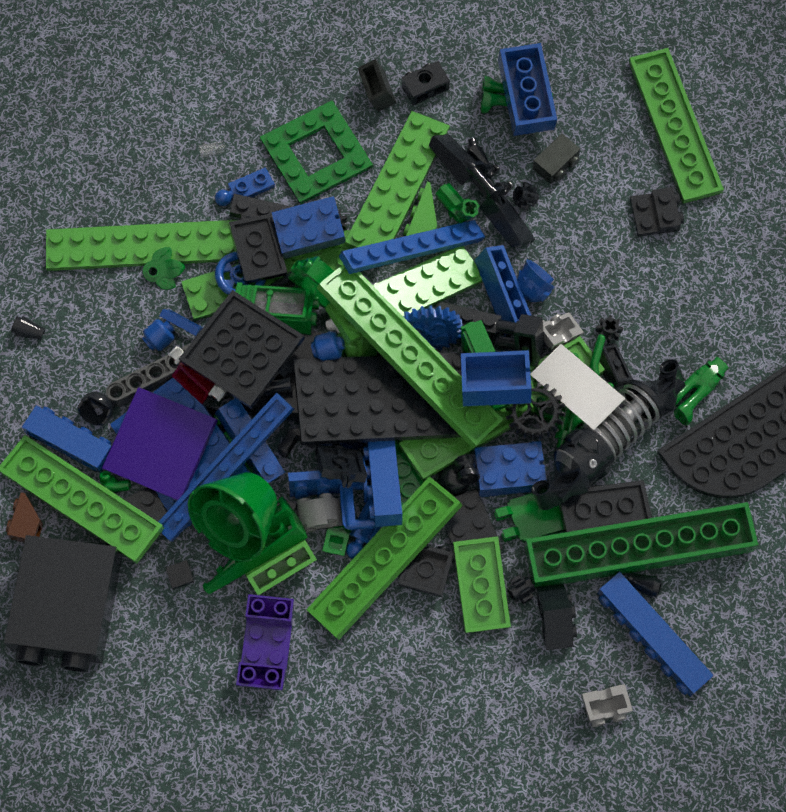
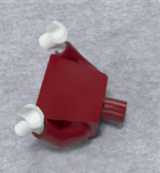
M176 346L168 354L174 358L176 365L179 364L172 377L201 404L210 395L219 402L226 392L182 364L179 358L184 351Z

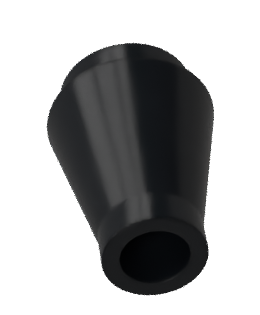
M17 316L11 332L19 337L42 340L45 328L24 316Z
M631 572L628 581L636 590L650 598L652 596L658 597L663 581L658 579V576Z

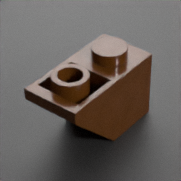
M21 492L19 499L16 498L14 501V515L12 520L9 519L6 532L11 540L24 543L26 535L40 537L43 523L27 495Z

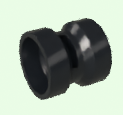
M465 454L454 460L460 484L470 485L479 481L480 474L476 468L477 461L474 455Z

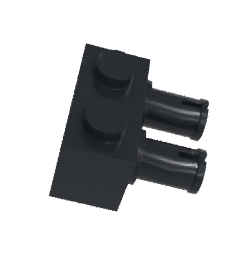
M521 314L517 322L498 319L496 333L514 335V338L500 335L497 348L512 351L529 350L530 366L538 367L545 350L543 317Z

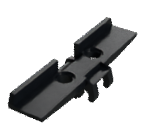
M449 134L434 135L430 140L429 147L460 185H464L468 179H471L486 197V200L479 208L509 245L515 247L534 241V236L515 208L504 196L514 187L511 181H504L495 184L491 179L500 170L497 164L492 166L491 163L486 164L482 161L476 162Z

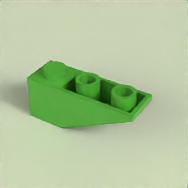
M428 181L425 188H421L417 199L420 200L419 204L413 207L410 216L413 219L411 224L406 225L403 236L437 229L431 184Z

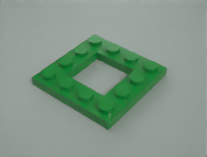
M333 101L260 136L262 144L300 205L373 168L372 162ZM325 128L343 159L308 176L291 150L290 145Z

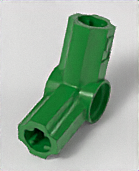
M450 183L442 185L435 193L436 198L448 210L450 218L453 217L456 224L463 223L478 214L479 204L477 201L470 200L469 198L463 199Z

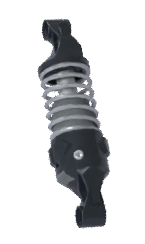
M668 359L661 363L658 380L644 382L633 379L628 381L624 388L619 391L626 398L622 402L625 407L621 409L618 406L595 430L585 423L579 429H574L566 435L565 442L553 454L555 466L554 479L551 481L540 480L531 488L540 509H552L562 502L564 503L571 496L588 492L589 486L609 473V467L616 461V457L622 455L623 450L629 449L630 443H635L637 438L642 436L646 429H650L652 423L657 422L664 414L674 409L678 393L686 386L677 360ZM638 419L639 422H640V425H638V424H636V423H634V422Z

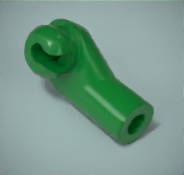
M102 471L100 473L101 485L113 493L131 490L130 480L118 481L109 471Z

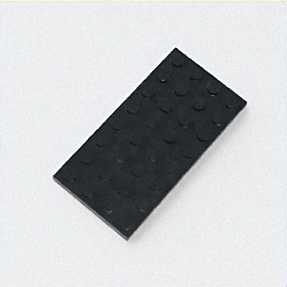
M468 352L439 353L462 376L461 353ZM383 356L340 357L339 359L321 361L318 358L293 360L301 445L461 437Z

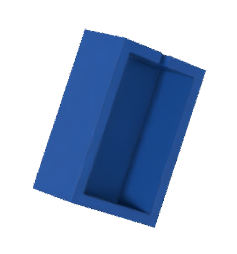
M334 196L271 212L284 259L344 244L346 241Z
M529 350L461 353L463 406L531 403Z
M541 441L478 447L474 449V456L477 461L476 468L480 474V479L477 481L480 497L532 492L531 488L536 482L540 480L547 481Z

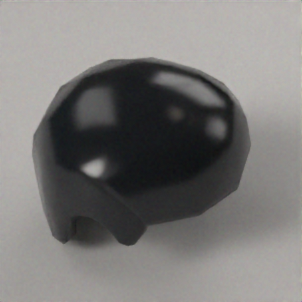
M98 391L87 393L78 405L80 416L86 422L93 425H104L113 413L114 408L112 401L105 394ZM95 408H101L103 413L97 415Z
M453 463L438 472L437 483L456 497L467 492L469 485H462L458 482V471Z

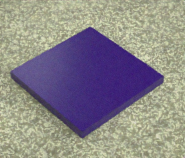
M138 387L102 468L175 500H179L188 490L218 420Z

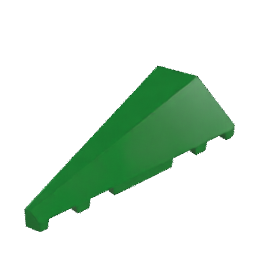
M281 497L278 500L279 505L276 508L263 552L253 558L252 561L240 562L230 559L224 567L219 566L216 569L218 574L209 583L205 582L202 585L208 594L215 592L308 538L302 522L285 498Z

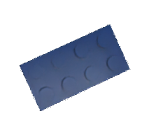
M541 43L500 49L498 64L513 136L554 130L557 115Z

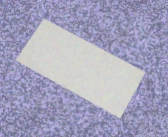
M562 344L530 374L541 385L549 384L548 391L555 388L557 392L554 396L561 395V402L593 430L626 399Z

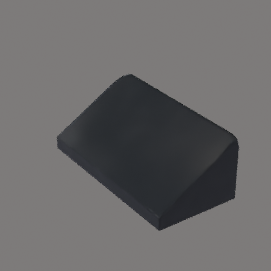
M617 344L604 345L599 362L605 369L603 376L606 382L612 383L614 388H617L633 380Z

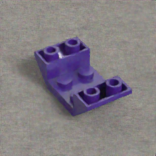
M248 594L245 614V636L242 658L238 666L236 686L283 691L293 624L294 599Z

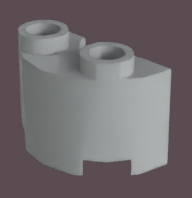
M569 312L563 315L557 314L546 322L543 320L544 342L552 351L560 344L564 346L571 339L577 338L584 333Z
M331 493L321 494L317 499L302 498L297 500V516L302 522L306 533L315 532L320 528H333L343 525L340 500L332 498Z
M625 684L581 695L589 723H591L592 727L602 726L606 724L605 720L613 719L614 723L627 719L626 714L633 711Z

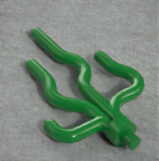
M602 334L597 336L589 367L599 376L598 366L605 343V336ZM573 353L579 359L578 354ZM541 396L536 399V403L545 401ZM566 405L561 410L566 413V416L558 417L564 424H555L559 429V432L555 433L554 437L558 439L556 448L565 442V437L578 425L585 424ZM535 407V413L537 417L540 419L539 410H541V408L538 407L537 409ZM545 412L543 416L545 422L549 423L553 415Z

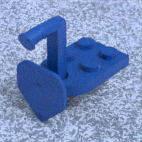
M319 470L288 473L290 497L302 499L307 498L309 495H317L319 497V495L324 493H340L342 523L346 529L376 528L374 518L355 519L353 490H363V500L366 503L368 499L367 478L365 483L352 482L350 488H344L340 479L330 480L321 477Z

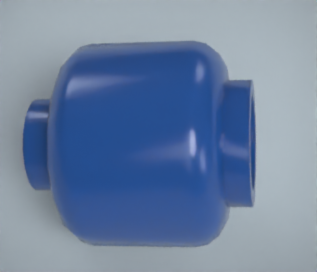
M156 319L143 330L144 336L142 339L152 351L155 349L162 351L175 340L172 333L175 329L169 321L163 322L160 319Z
M329 331L316 335L314 341L311 342V349L314 357L321 361L335 360L342 356L345 343L342 336L338 337L336 332Z

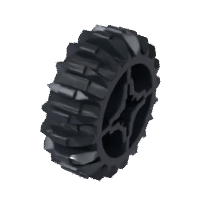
M536 382V388H532L531 384V395H542L549 399L546 402L536 403L531 398L533 407L541 408L539 410L541 421L535 415H530L532 413L530 403H527V410L519 418L517 411L520 404H512L513 407L508 406L505 408L507 412H512V414L506 416V419L514 420L509 424V427L514 428L517 426L514 432L516 435L523 431V440H526L528 434L531 435V442L535 441V435H539L540 441H544L542 434L545 433L548 438H552L551 429L556 433L559 432L555 424H564L558 417L566 416L565 412L559 411L565 408V404H557V402L561 401L562 396L553 397L557 390L553 388L548 392L549 384H545L543 389H540V382ZM551 406H554L553 418L546 424L543 418L544 413ZM536 421L541 428L530 429L522 425V423Z

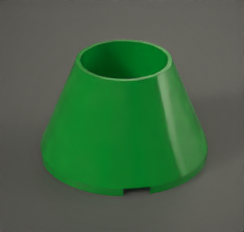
M245 472L200 485L190 494L188 499L190 519L198 533L202 531L210 541L208 545L215 551L229 559L240 562L252 561L253 558L263 552L277 508V497L272 487L262 477L254 473Z

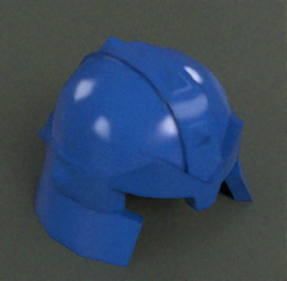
M527 259L523 269L519 270L517 276L519 286L526 300L529 302H543L555 288L551 284L554 279L539 265Z

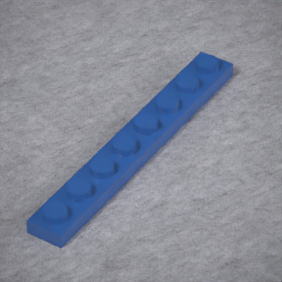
M472 220L341 252L339 257L348 273L352 274L478 243L485 238V235L476 221Z
M276 393L158 521L164 526L161 533L169 541L173 542L191 522L188 512L190 494L200 485L234 476L292 413L294 408L285 399Z

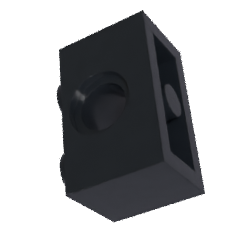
M439 61L428 63L421 69L410 71L402 77V88L413 106L449 90L450 79Z

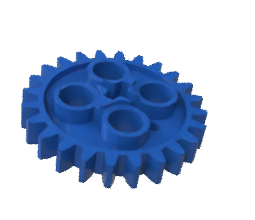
M432 305L428 309L421 306L420 310L412 308L411 313L404 312L403 317L434 349L442 351L443 346L449 348L450 343L456 344V339H461L462 319H460L459 314L456 315L455 311L449 312L448 307L441 310V306H438L436 309H433Z

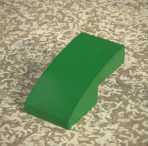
M343 525L328 528L322 552L345 556L351 530L346 529Z

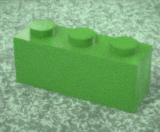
M303 540L245 573V576L256 594L260 595L317 559L307 542Z

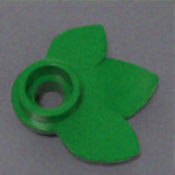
M164 247L154 252L152 260L144 265L142 272L146 280L156 282L161 289L170 290L176 288L173 278L178 277L184 271L185 265L171 259V247ZM152 267L157 269V274L154 276L149 273Z

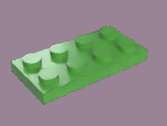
M498 536L453 542L465 633L511 627Z

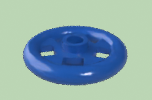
M236 252L229 253L221 258L215 269L216 283L227 295L232 290L236 291L233 285H237V282H241L243 285H250L245 284L243 278L237 277L238 274H242L240 265L232 267L230 262L238 260ZM230 272V280H224L223 273ZM266 280L258 281L254 285L264 286Z

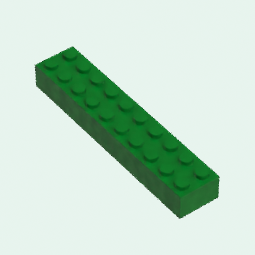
M745 502L526 539L524 547L531 582L535 589H537V587L615 576L619 572L627 574L751 553L758 547V541L749 504Z

